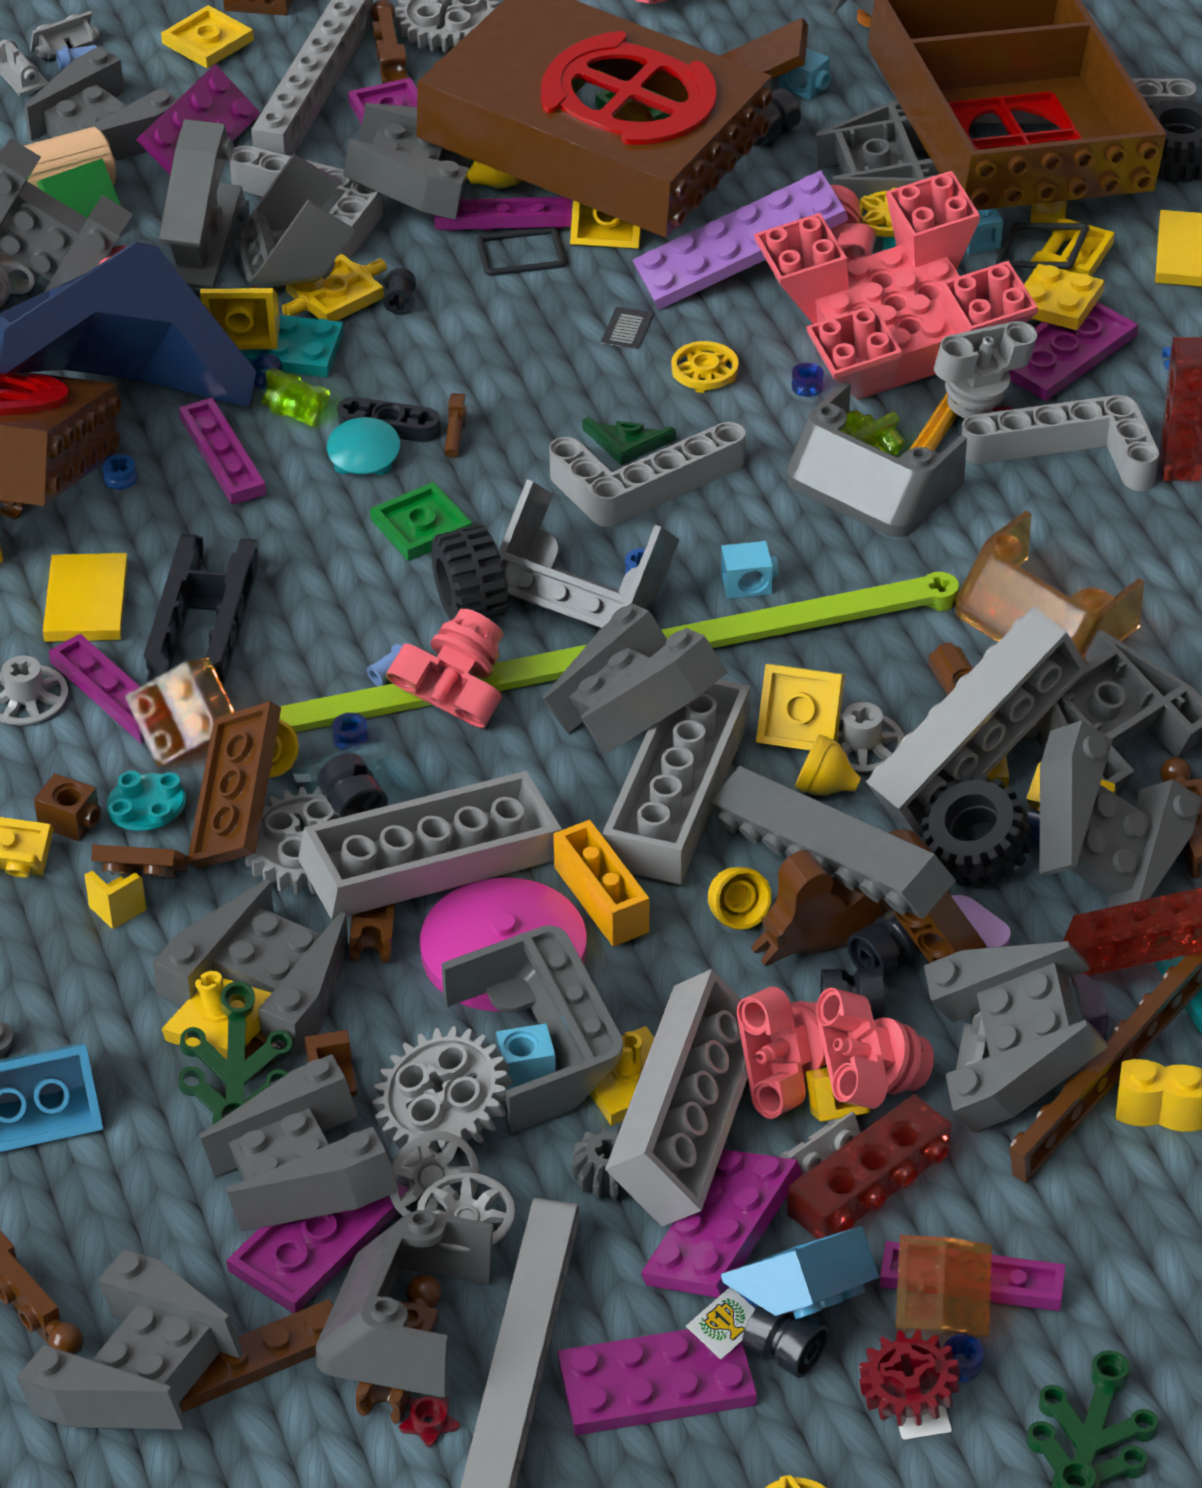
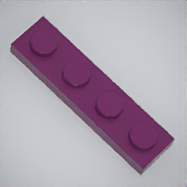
M566 197L463 199L455 220L434 215L435 230L453 232L460 229L489 231L495 228L522 230L533 227H555L556 229L571 227L572 200Z
M209 398L178 407L181 422L231 505L266 495L264 480L214 399Z
M78 634L49 650L50 662L139 743L142 744L173 726L172 714L159 705L153 697L83 635Z
M886 1241L880 1274V1287L1060 1311L1066 1264Z

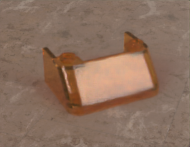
M1024 511L985 541L957 594L956 614L961 620L999 642L1011 630L1015 620L1025 615L1034 606L1068 632L1084 662L1087 664L1088 662L1084 657L1097 632L1103 630L1121 642L1140 627L1145 582L1138 578L1115 597L1095 587L1079 590L1073 596L1068 597L1019 567L1028 559L1032 517L1031 513Z

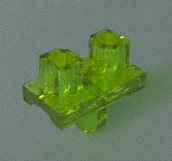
M275 368L268 369L266 372L267 387L261 403L269 406L271 412L279 417L288 415L312 427L318 425L321 411L326 410L328 407L329 390L321 386L314 387L301 380V377L293 373L286 374Z
M857 410L846 414V426L842 432L873 447L878 446L880 450L892 456L901 451L905 441L896 429L900 418L894 411L877 420H874L871 414L864 416Z

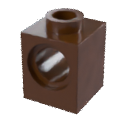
M56 773L52 775L34 798L37 822L51 824L54 828L53 833L79 842L90 828L92 829L98 824L101 816V807L98 804L96 787Z

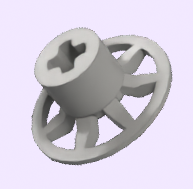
M25 655L13 657L3 664L0 672V684L4 686V690L0 692V704H5L9 699L10 701L4 713H0V722L18 726L36 724L49 719L62 709L68 698V686L66 680L59 672L50 667L40 665L37 659ZM42 674L49 676V678L43 679ZM57 684L61 688L60 696H56L46 691L50 690ZM40 700L46 705L53 706L44 713L39 714L36 701ZM20 705H25L31 717L15 718L13 716L18 713Z
M853 703L847 706L840 716V724L843 723V729L838 733L837 743L844 742L841 748L845 751L847 757L852 750L857 751L859 765L851 764L855 772H873L880 763L867 765L868 751L872 750L878 758L886 761L892 753L882 743L888 744L897 741L898 748L904 738L901 728L893 720L884 716L881 709L872 703ZM882 725L888 727L892 732H883Z
M427 1132L413 1138L400 1149L391 1164L396 1183L399 1175L402 1182L409 1187V1190L401 1198L398 1192L390 1195V1199L395 1209L404 1217L411 1213L405 1206L416 1201L430 1185L439 1179L457 1173L479 1174V1165L473 1149L463 1139L449 1132ZM436 1140L449 1142L439 1154L428 1148L426 1143ZM458 1146L466 1154L469 1166H449L448 1163L453 1159ZM470 1182L472 1199L477 1191V1182ZM450 1185L441 1189L448 1192L455 1201L460 1199L458 1193ZM433 1196L426 1206V1211L433 1212L437 1210L438 1203Z
M468 1172L445 1176L434 1182L422 1194L417 1210H426V1206L433 1196L443 1205L446 1212L436 1210L432 1213L486 1223H502L493 1232V1244L502 1239L510 1230L515 1215L514 1201L505 1186L489 1176ZM462 1182L460 1199L456 1201L448 1192L441 1190L449 1184ZM470 1182L485 1184L492 1189L485 1191L478 1200L472 1199ZM501 1196L506 1204V1213L495 1209L487 1211L489 1205ZM438 1243L440 1247L452 1251H470L469 1248L447 1243Z

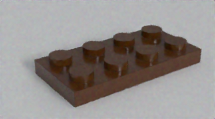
M265 702L214 718L187 860L188 864L197 869L256 853L281 707L273 702Z

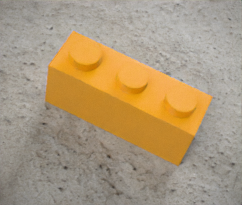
M589 819L554 833V868L610 944L614 947L649 933V897Z

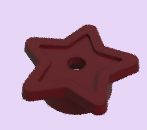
M425 1396L419 1399L410 1398V1416L399 1425L402 1433L419 1435L424 1444L429 1448L433 1447L440 1434L458 1431L460 1426L459 1422L448 1414L449 1398L442 1397L439 1399L434 1396ZM427 1418H433V1421L430 1423L426 1422L425 1420Z

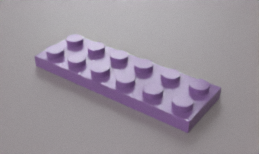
M820 170L730 214L711 221L690 233L682 235L671 242L648 251L633 259V263L657 309L660 310L766 260L754 239V234L818 213H821L830 229L849 219L844 207Z

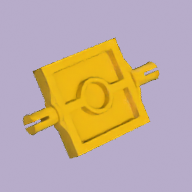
M343 254L338 255L334 260L335 266L326 279L321 278L316 282L286 285V292L295 300L282 305L283 314L294 316L302 311H309L318 319L338 321L383 299V286L374 280L373 277L387 271L385 261L382 258H378L364 266L352 262Z

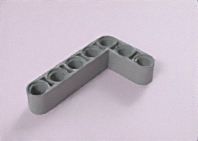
M238 146L233 149L232 157L229 160L231 183L233 185H241L243 192L264 196L291 156L252 146ZM308 161L337 179L340 183L322 209L355 229L351 238L338 254H343L349 259L382 218L384 213L382 193L343 176V169Z
M1113 395L977 414L967 417L962 424V436L967 438L966 461L969 463L984 464L1107 446L1126 487L1136 491H1145L1151 489L1156 483L1159 450L1137 403L1128 396Z
M720 423L613 472L601 463L580 441L571 437H561L555 439L549 445L550 479L594 523L604 527H611L743 467L745 463L746 431L738 423Z

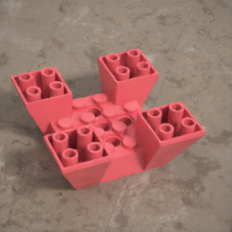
M952 171L886 191L896 247L847 262V257L821 213L754 234V239L778 282L812 322V325L807 326V332L831 375L840 385L845 381L850 383V393L857 400L935 375L934 365L942 339L946 336L1014 321L1027 323L1038 313L1037 305L1009 261L959 276L957 273L958 266L980 221V215Z

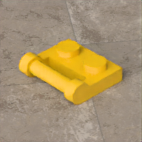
M1065 218L1056 221V223H1080ZM1088 225L1089 231L1073 267L1062 270L1087 274L1092 277L1113 245L1115 232ZM1052 230L1051 237L1042 250L1034 254L1031 262H1068L1081 230ZM1072 238L1061 256L1056 255L1062 243Z

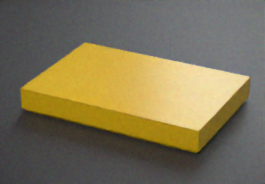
M1160 210L1155 283L1202 287V213Z
M127 553L51 555L43 625L44 642L67 641L78 634L83 635L88 641L121 640L128 569Z

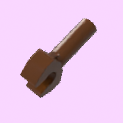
M451 393L449 398V423L444 454L450 458H455L459 454L462 428H465L466 394Z

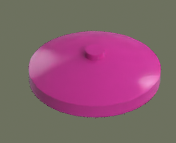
M520 878L485 879L464 885L450 892L430 910L420 933L421 961L430 981L443 993L441 963L538 927L552 925L563 929L567 933L584 964L587 952L585 924L576 907L553 888ZM486 993L460 1002L462 1005L479 1010L501 1012L492 1005Z

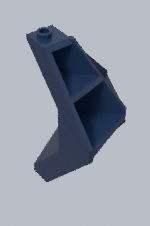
M133 242L91 271L0 313V373L2 374L68 370L141 380L236 405L250 406L256 370L156 245Z

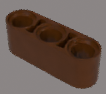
M948 891L924 919L907 911L902 915L894 910L897 919L929 963L961 950L987 948L983 939Z

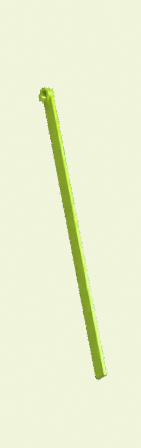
M933 572L925 577L662 629V632L668 639L672 634L688 628L704 635L712 648L919 606L931 607L937 611H946L952 609L953 603L958 600L959 583L955 576L949 573ZM586 645L497 662L492 666L493 672L490 677L478 679L486 682L498 691L557 680ZM388 684L279 707H281L280 719L288 723L296 733L430 706L431 704L394 684Z

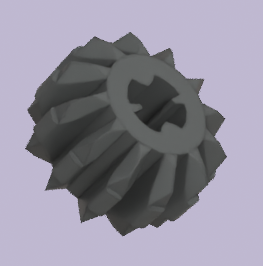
M601 1126L597 1135L585 1131L582 1142L575 1143L573 1161L571 1162L572 1175H574L575 1180H578V1185L582 1192L593 1190L596 1200L603 1194H610L614 1201L620 1191L629 1194L605 1170L621 1127H618L614 1132H607Z

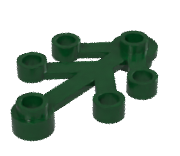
M240 981L227 984L221 992L220 1007L222 1012L228 1016L227 1060L206 1040L205 1033L199 1028H187L180 1037L181 1051L189 1057H198L226 1084L225 1100L205 1082V1075L201 1069L190 1066L184 1068L179 1074L178 1086L180 1091L187 1096H196L213 1113L212 1125L271 1086L272 1081L281 1079L288 1074L281 1069L271 1071L266 1077L265 1084L243 1101L244 1085L274 1059L282 1060L290 1055L292 1037L283 1030L273 1031L269 1034L267 1042L245 1060L246 1017L253 1012L255 993L250 985ZM239 1000L245 1006L243 1008H233L230 1006V1003ZM193 1037L199 1039L201 1043L198 1046L192 1047L187 1045L185 1041ZM280 1040L285 1042L287 1046L284 1049L278 1050L272 1046V1043ZM187 1077H195L199 1080V1083L195 1086H188L184 1080Z
M1107 1350L1098 1353L1094 1357L1091 1379L1096 1387L1084 1424L1068 1403L1067 1393L1062 1387L1048 1385L1040 1391L1038 1404L1040 1411L1048 1417H1055L1076 1447L1074 1459L1071 1460L1055 1440L1056 1430L1050 1423L1037 1421L1030 1425L1027 1445L1033 1452L1043 1454L1054 1469L1055 1474L1052 1479V1488H1099V1485L1121 1475L1136 1479L1143 1476L1146 1472L1147 1454L1142 1448L1137 1446H1127L1121 1450L1118 1457L1092 1466L1095 1454L1132 1438L1141 1442H1147L1155 1438L1157 1434L1158 1418L1155 1413L1147 1409L1136 1410L1131 1415V1418L1103 1429L1114 1393L1122 1389L1128 1380L1129 1362L1121 1353ZM1049 1398H1054L1060 1402L1057 1404H1051L1046 1400ZM1143 1422L1151 1427L1141 1428L1137 1424ZM1045 1435L1049 1439L1039 1440L1036 1439L1034 1436ZM1134 1459L1137 1460L1140 1464L1130 1465L1126 1462V1460ZM1071 1484H1078L1082 1487H1073Z

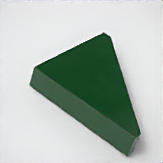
M590 417L582 420L583 431L620 465L676 440V429L673 426L656 430L644 428V424L616 421V425L596 423Z

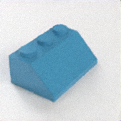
M84 1042L0 1060V1152L103 1130L87 1046Z
M859 1226L789 1248L721 1274L724 1284L776 1316L793 1311L795 1319L821 1311L822 1308L843 1302L845 1299L865 1293L863 1284L879 1278L863 1227Z

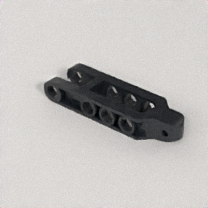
M183 533L179 538L144 652L146 667L149 671L147 683L155 690L158 704L172 714V721L189 722L193 720L197 715L200 701L224 689L258 569L259 543L257 539L242 538L239 540L237 552L232 553L227 573L200 571L204 554L203 537L197 534ZM189 608L216 610L217 620L214 630H210L208 634L209 648L206 657H202L201 660L192 664L189 675L180 671L170 672Z

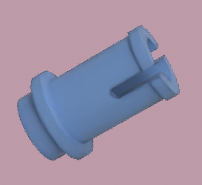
M94 44L71 49L63 46L62 50L56 51L59 70H63L74 59L97 48V46Z
M403 644L393 645L389 654L367 667V674L377 687L383 686L389 681L386 673Z

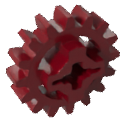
M899 1330L896 1335L897 1340L890 1342L884 1336L879 1338L881 1349L878 1351L868 1348L866 1350L868 1362H862L859 1365L861 1394L866 1398L868 1409L878 1408L880 1419L883 1421L892 1414L896 1415L898 1426H903L908 1417H913L917 1426L922 1425V1415L929 1414L936 1420L940 1418L938 1406L942 1405L951 1408L953 1406L952 1394L959 1393L960 1391L958 1379L960 1376L958 1360H953L952 1348L949 1345L940 1348L939 1337L933 1335L928 1341H924L921 1330H916L912 1338H906L903 1331Z

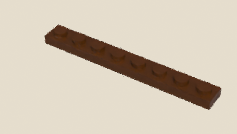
M1202 938L1194 940L1189 946L1186 956L1177 966H1171L1165 972L1157 988L1152 993H1146L1141 998L1137 1010L1127 1021L1122 1020L1118 1023L1112 1037L1107 1041L1108 1048L1090 1060L1076 1076H1070L1056 1099L1051 1104L1047 1103L1040 1109L1035 1122L1025 1132H1020L1015 1136L1009 1149L1012 1175L1027 1183L1119 1081L1122 1062L1139 1059L1202 989Z

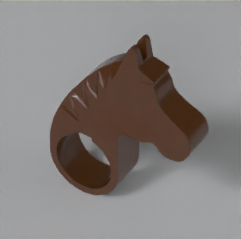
M901 829L889 832V834L933 853L922 838L912 830ZM801 850L790 855L780 866L778 871L777 899L767 916L762 918L765 931L752 945L751 949L754 953L767 950L761 962L764 966H769L791 954L819 953L847 947L850 936L868 924H874L877 918L892 908L882 899L878 903L871 900L857 887L853 891L846 888L836 877H831L809 850Z

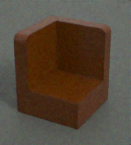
M341 1030L306 1036L307 1064L332 1054L346 1078L351 1096L355 1097L358 1092L352 1067L348 1031Z

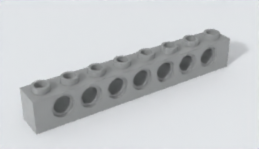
M374 0L330 1L252 127L253 147L292 156L370 29L372 22H374L370 14Z

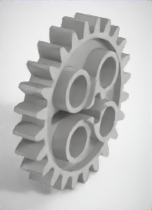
M398 0V7L395 8L397 30H400L401 37H408V43L418 41V48L430 45V51H434L437 47H442L443 52H447L449 47H455L499 5V1Z
M300 787L299 794L295 796L288 790H284V799L282 800L272 795L269 796L270 806H264L256 853L245 856V865L252 866L254 877L263 875V880H269L271 883L277 881L278 891H282L288 885H292L294 894L298 895L302 887H308L310 893L315 894L316 891L298 860L303 836L299 819H301L304 827L338 819L326 797L322 795L320 787H317L313 794H307L306 789Z
M452 1026L447 1037H444L439 1028H435L433 1039L428 1041L424 1035L419 1034L418 1046L413 1048L405 1042L403 1048L406 1054L403 1057L397 1055L390 1056L395 1065L394 1068L381 1069L380 1073L386 1082L378 1083L374 1086L380 1097L373 1100V1104L379 1112L375 1117L388 1139L394 1141L399 1149L418 1135L434 1131L449 1132L457 1135L466 1143L471 1138L482 1143L483 1137L480 1131L483 1128L495 1131L497 1128L491 1120L492 1117H503L506 1115L500 1103L506 1102V1088L513 1085V1081L507 1073L510 1068L495 1044L491 1045L484 1034L477 1038L472 1029L468 1028L461 1036L457 1028ZM436 1140L426 1144L428 1148L437 1153L438 1149L443 1150L449 1142Z

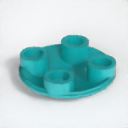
M370 417L355 418L340 424L332 431L327 441V453L333 462L334 469L343 475L350 473L387 474L392 469V462L396 459L400 450V439L395 429L380 419Z
M127 771L118 777V785L112 790L106 802L107 814L116 825L127 830L146 831L162 827L173 821L185 806L186 793L181 785L180 777L175 773L139 774L136 771Z

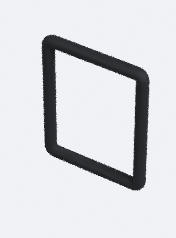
M1015 223L1008 233L996 264L1005 262L1004 259L1018 229L1081 230L1068 262L1009 261L1013 268L1035 269L1038 264L1052 265L1058 269H1069L1073 267L1089 231V226L1086 223Z
M538 227L481 234L476 238L484 272L490 276L558 268L566 264L560 237L555 227ZM546 233L552 234L559 258L558 261L490 268L483 241Z

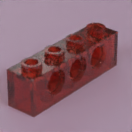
M1173 337L1159 449L1163 481H1200L1202 337Z
M1202 887L1074 915L1063 942L1068 941L1089 964L1090 969L1077 974L1078 978L1202 953Z
M913 1094L789 1185L787 1214L817 1240L852 1229L856 1221L868 1212H875L880 1209L888 1197L900 1188H907L912 1185L920 1173L932 1164H940L947 1157L951 1149L952 1123Z

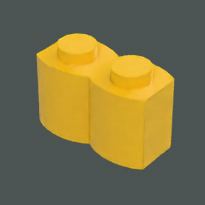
M1142 1059L1123 1061L1121 1064L1115 1119L1133 1126L1160 1124L1165 1128L1181 1132L1202 1130V1068L1192 1065H1171L1165 1067L1159 1063Z

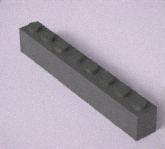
M742 766L735 770L709 800L710 804L719 813L716 817L717 821L729 832L735 833L738 830L756 845L761 841L779 856L783 852L790 856L801 850H809L830 876L836 877L846 888L853 891L857 887L867 897L877 903L882 899L902 915L907 911L924 919L956 881L935 854Z

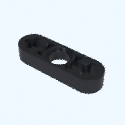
M361 397L345 398L337 406L339 425L348 420L372 416V418L380 420L386 417H394L397 420L386 423L395 429L399 439L430 442L440 435V415L432 408Z

